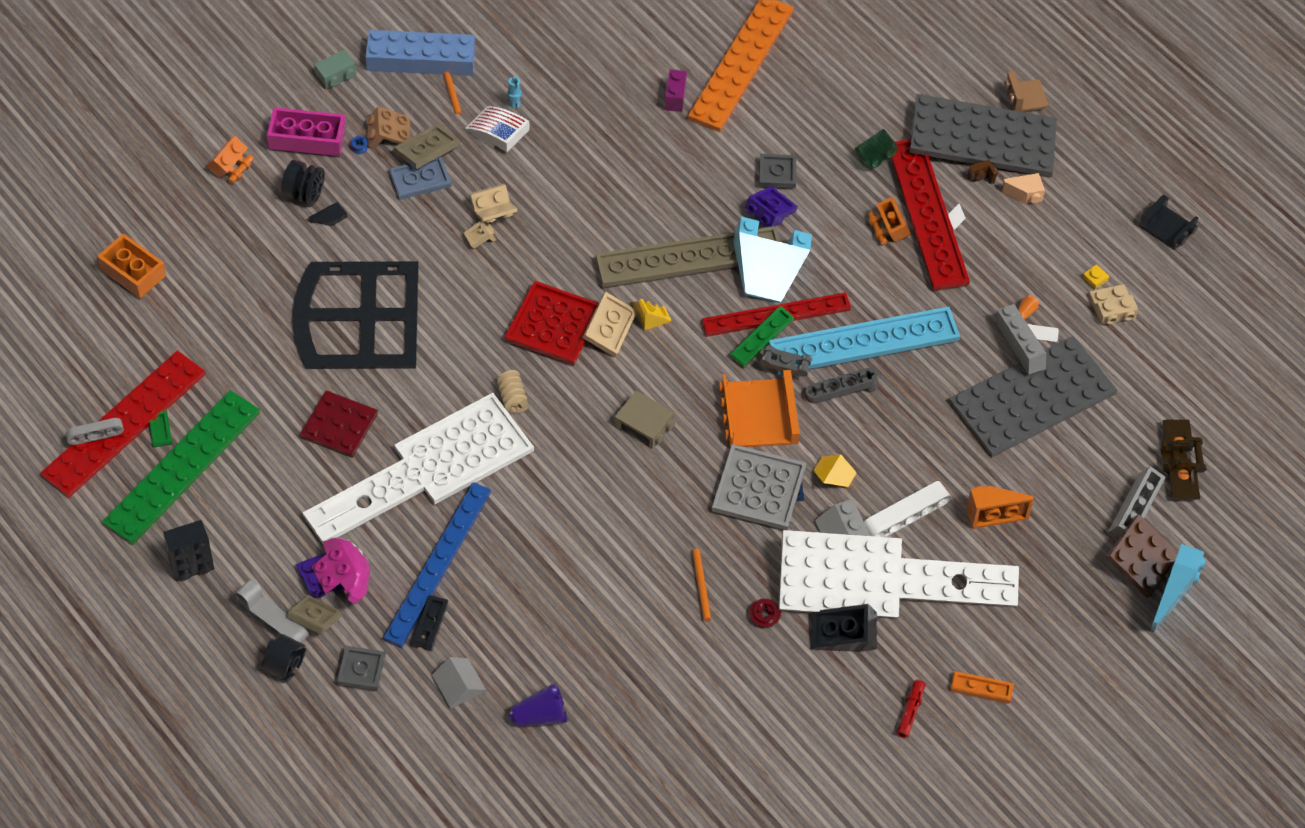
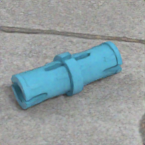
M511 77L508 81L509 89L507 91L509 106L516 108L517 103L518 108L522 94L520 79L513 77L512 82Z

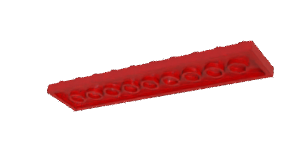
M911 139L888 142V152L933 291L969 285L970 279L929 156L909 153Z
M177 350L99 420L121 419L124 431L120 435L71 445L40 472L41 478L69 499L150 426L149 423L152 419L154 421L160 412L166 411L206 375L205 370Z

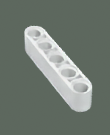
M936 481L869 517L864 521V524L870 536L887 537L944 506L951 500V495L940 481Z

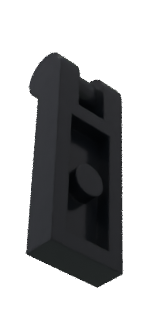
M429 595L412 646L418 648L423 646L426 647V650L433 651L449 604L447 599ZM423 634L429 635V638L424 639L422 636Z

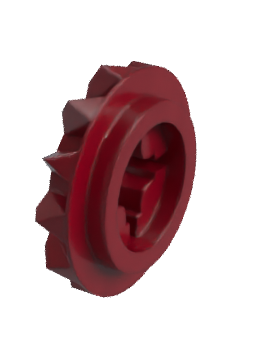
M771 599L755 601L749 610L750 620L756 626H762L763 629L769 626L772 628L774 624L779 622L781 617L779 605ZM765 608H767L766 611L769 614L766 619H764L762 614Z

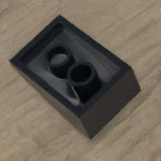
M861 604L812 612V649L849 652L877 650V611L869 604Z

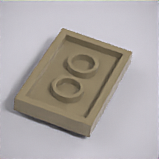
M435 124L395 146L394 151L398 156L418 169L458 147L460 143L459 139L439 124Z

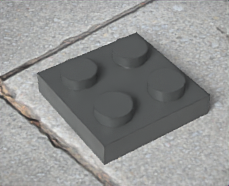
M760 154L759 187L796 188V155Z
M345 646L337 684L378 691L386 652Z

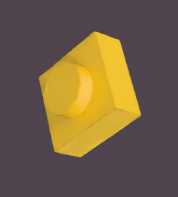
M1096 264L1083 273L1082 278L1091 287L1097 289L1109 280V275Z

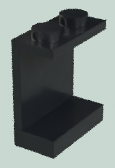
M1163 194L1142 215L1139 227L1175 250L1179 245L1182 246L1186 242L1190 234L1193 235L1196 232L1199 217L1195 216L1190 222L1167 207L1169 197Z

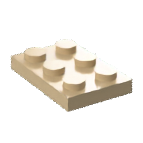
M605 292L584 333L583 339L615 357L620 350L637 310Z

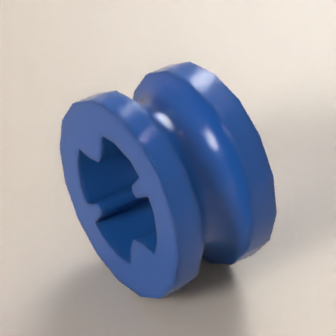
M356 136L352 139L351 145L354 153L363 154L367 151L368 145L365 137Z

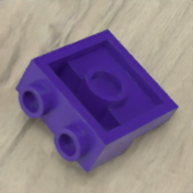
M770 186L750 195L745 208L750 215L756 216L762 225L773 227L782 224L784 218L795 213L798 206L773 186Z
M326 553L296 564L308 594L314 598H321L326 594L311 566L324 557ZM339 583L329 592L335 590L338 591L343 589L344 587L341 583Z

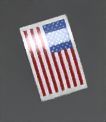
M487 106L465 128V131L492 148L498 146L508 152L529 131V121L511 111Z

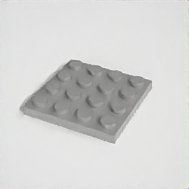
M732 444L712 506V512L788 530L807 463Z

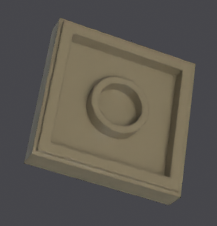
M307 595L288 611L287 618L319 634H323L341 618L342 612Z

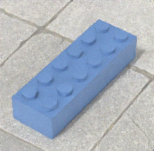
M369 30L366 51L367 71L443 74L444 72H449L450 75L473 76L476 50L475 35Z

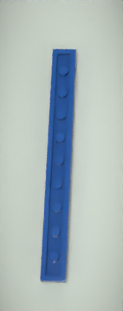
M474 482L472 483L384 636L385 642L401 649L403 648L424 611L429 595L432 596L489 498L491 489Z

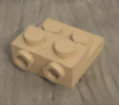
M1125 284L1089 292L1090 301L1101 325L1114 324L1119 321H1129L1136 318L1138 307L1133 296L1128 294Z

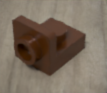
M990 160L970 165L967 177L970 182L987 177L990 183L993 184L998 172Z

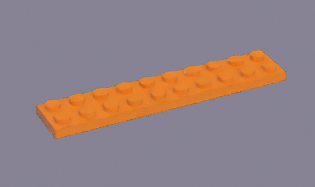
M778 0L758 1L688 114L689 121L719 133L721 132L794 12V6Z

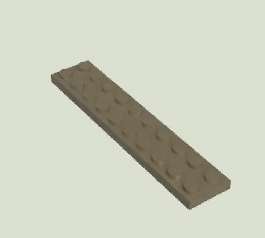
M776 226L758 229L757 237L780 242ZM735 232L597 253L596 262L602 286L604 288L738 267L733 244Z

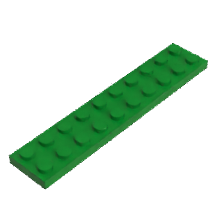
M229 390L102 521V525L133 546L260 414V409Z

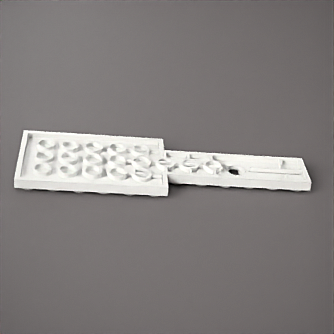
M491 393L394 445V449L401 457V461L303 512V517L324 545L323 541L337 538L423 491L427 493L434 504H437L472 485L473 482L476 483L534 451V446L495 394ZM363 497L371 499L372 503L367 508H360L357 506V500Z
M783 530L779 610L819 612L824 609L869 604L877 611V617L898 618L899 599L1017 607L1019 566L901 558L902 538ZM953 576H964L967 582L966 587L961 590L955 589L951 582Z

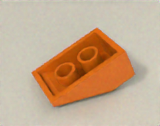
M977 486L970 490L966 507L971 527L975 529L1028 520L1034 498L1031 495L993 486Z

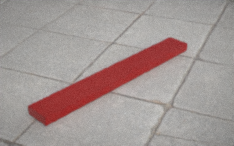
M844 292L702 318V325L706 337L758 328L779 306H782L794 317L793 321L851 311V305L847 293Z

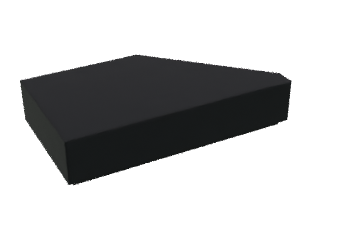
M335 202L309 216L310 223L321 222L325 223V225L333 226L348 216L341 205Z

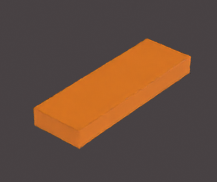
M954 671L950 692L1010 704L1014 683Z

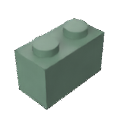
M346 50L314 64L315 76L325 89L334 87L357 75L356 63Z

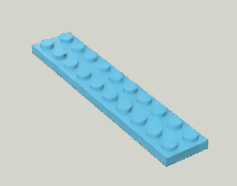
M944 307L769 340V345L777 350L801 356L809 355L812 358V362L808 368L813 369L960 340V335L950 307ZM777 370L778 375L783 374V371Z

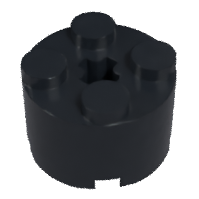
M280 634L276 640L271 639L268 643V654L263 659L261 668L285 681H290L295 675L293 670L296 667L300 668L306 654L304 646L306 645L285 634Z

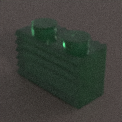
M882 129L864 141V143L855 147L858 158L868 170L877 168L882 161L893 157L899 150L895 141L885 129Z

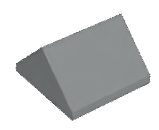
M449 657L432 674V678L450 709L487 692L468 658Z

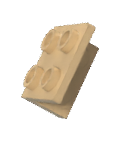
M505 184L470 193L474 214L481 221H485V223L493 222L496 220L495 218L501 216L504 218L510 217L514 212H517V208L510 203Z

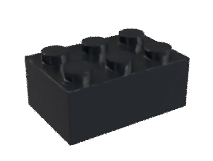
M202 520L163 532L169 562L176 581L187 580L192 576L206 574L215 569L209 538Z

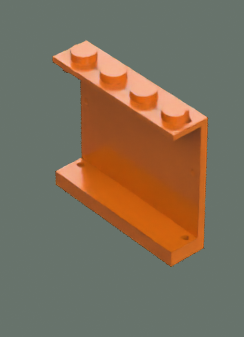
M783 370L782 379L728 382L726 374H723L722 382H719V392L723 393L721 398V408L725 409L723 425H727L725 441H729L730 448L732 444L742 447L799 444L800 432L791 370Z

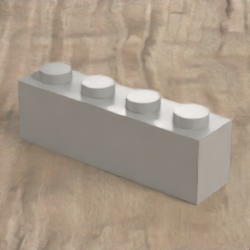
M1015 304L997 309V326L1028 375L1045 370L1046 352Z
M1151 466L1138 474L1108 531L1110 535L1118 540L1134 516L1138 514L1143 518L1146 516L1165 476Z

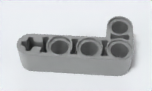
M249 579L235 593L238 608L276 638L280 634H285L302 642L309 635L304 626L287 618V614L266 599L263 596L261 587L252 579Z

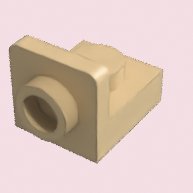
M483 221L478 222L464 232L468 242L474 249L488 239L492 242L496 241L493 235L495 233L494 229L490 224L486 225Z

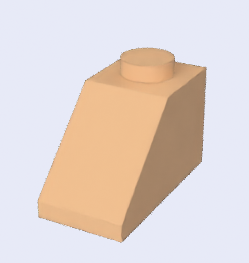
M1039 173L1006 178L1002 186L1004 194L1024 204L1043 201L1045 189Z

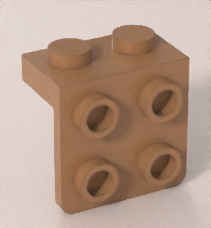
M1015 71L1008 72L1007 79L1004 80V87L1007 90L1009 102L1014 111L1025 112L1046 109L1048 107V101L1040 80L1018 82Z
M379 106L368 115L366 123L368 124L367 138L369 147L376 148L383 139L399 144L410 139V120L408 116Z

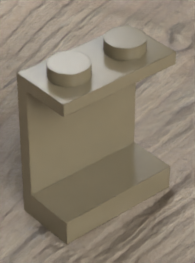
M636 390L616 414L614 427L620 431L625 425L649 438V448L653 449L656 444L662 442L664 434L667 431H671L674 427V412Z

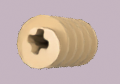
M516 370L506 371L497 379L507 412L514 414L524 412L529 407L525 390L521 383L522 380L519 377L520 373Z

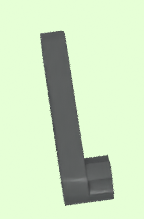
M865 368L811 384L805 390L806 398L811 403H818L859 390L873 392L879 386L877 372L873 368ZM848 380L856 381L853 386L846 385ZM830 385L838 387L835 391H829L827 388ZM815 391L817 395L813 396L812 392Z

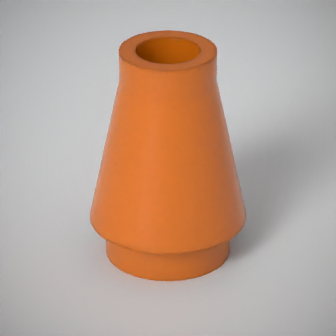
M1032 295L1023 297L1018 311L1024 320L1038 309V299Z

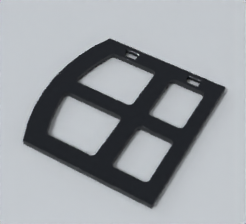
M310 262L298 286L293 309L295 341L305 368L416 369L419 262ZM330 267H341V271H330ZM388 267H399V270H388ZM405 275L407 277L405 307H376L378 276ZM322 276L363 277L361 307L311 308L310 305L316 286ZM314 321L361 322L360 353L319 355L312 341L309 323ZM404 321L406 323L404 354H375L376 322Z

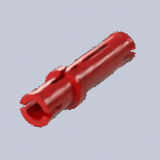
M916 679L913 681L911 692L906 697V707L896 735L900 738H909L917 709L922 704L921 698L926 687V683L922 680Z

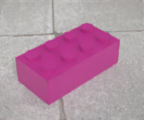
M273 107L267 134L269 149L341 156L346 133L345 114Z

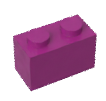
M669 69L665 110L683 112L687 71Z

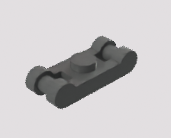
M770 345L765 346L764 356L760 360L762 366L779 371L791 370V374L803 377L808 375V366L812 362V358L809 355L801 356L777 350Z

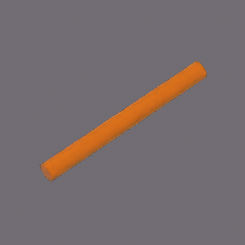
M444 72L443 76L455 115L462 114L449 72Z
M694 549L692 554L703 620L710 621L711 614L699 549Z

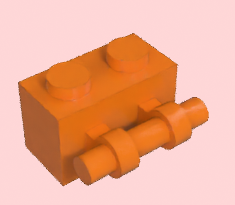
M233 136L226 141L206 167L218 178L228 173L230 175L227 179L228 182L234 184L236 180L238 181L242 177L245 169H249L252 165L251 162L254 160V157L248 154L244 158L242 155L248 147L236 136ZM237 162L239 166L237 169H234L233 165Z
M893 196L876 204L880 214L876 215L874 211L868 213L870 226L874 228L875 237L881 245L887 244L886 236L889 234L894 242L911 235ZM882 221H884L886 227L881 228L880 223Z

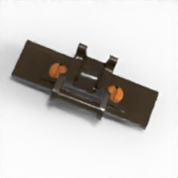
M1163 420L1165 441L1160 443L1163 472L1168 473L1170 477L1173 500H1200L1197 473H1203L1207 470L1201 446L1203 439L1192 437L1190 420ZM1193 447L1196 463H1191V460L1187 459V451H1192Z

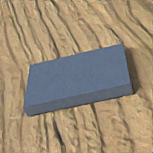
M441 156L418 169L410 164L389 169V174L399 200L452 187Z

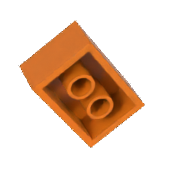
M124 233L97 256L100 270L140 299L166 276L164 262Z

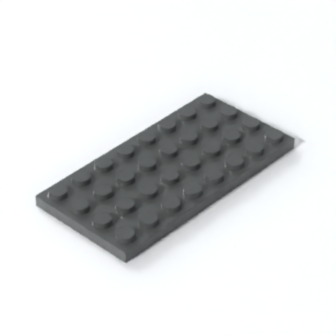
M917 94L909 153L972 164L990 160L996 168L1030 174L1039 173L1041 176L1052 177L1057 118Z
M1074 336L1045 350V370L1028 375L1020 362L949 398L950 405L991 458L1117 393L1115 386Z

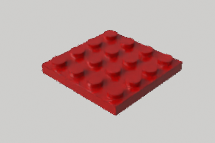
M534 280L505 335V341L575 365L587 340L583 339L584 333L599 303Z

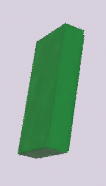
M167 410L162 411L154 421L152 419L149 423L153 448L173 445Z

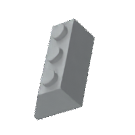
M853 499L833 505L815 520L820 533L870 536Z

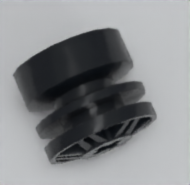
M291 160L283 175L281 183L282 196L293 200L299 197L301 202L314 205L318 201L323 189L325 170L314 165H310L307 168L306 163Z

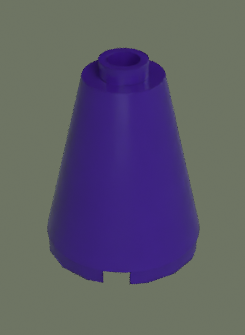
M556 683L547 686L512 706V711L509 712L512 724L516 723L517 726L568 722L567 713L563 711L564 701Z

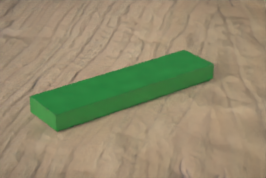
M779 306L730 353V358L744 369L765 346L769 345V340L775 339L794 320V317L782 306Z

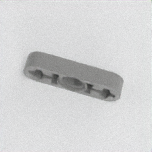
M112 418L72 427L66 431V437L69 444L78 445L120 435L124 428L121 419Z

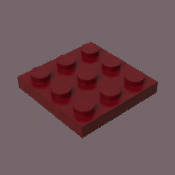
M326 390L300 433V438L353 458L377 417L378 410Z

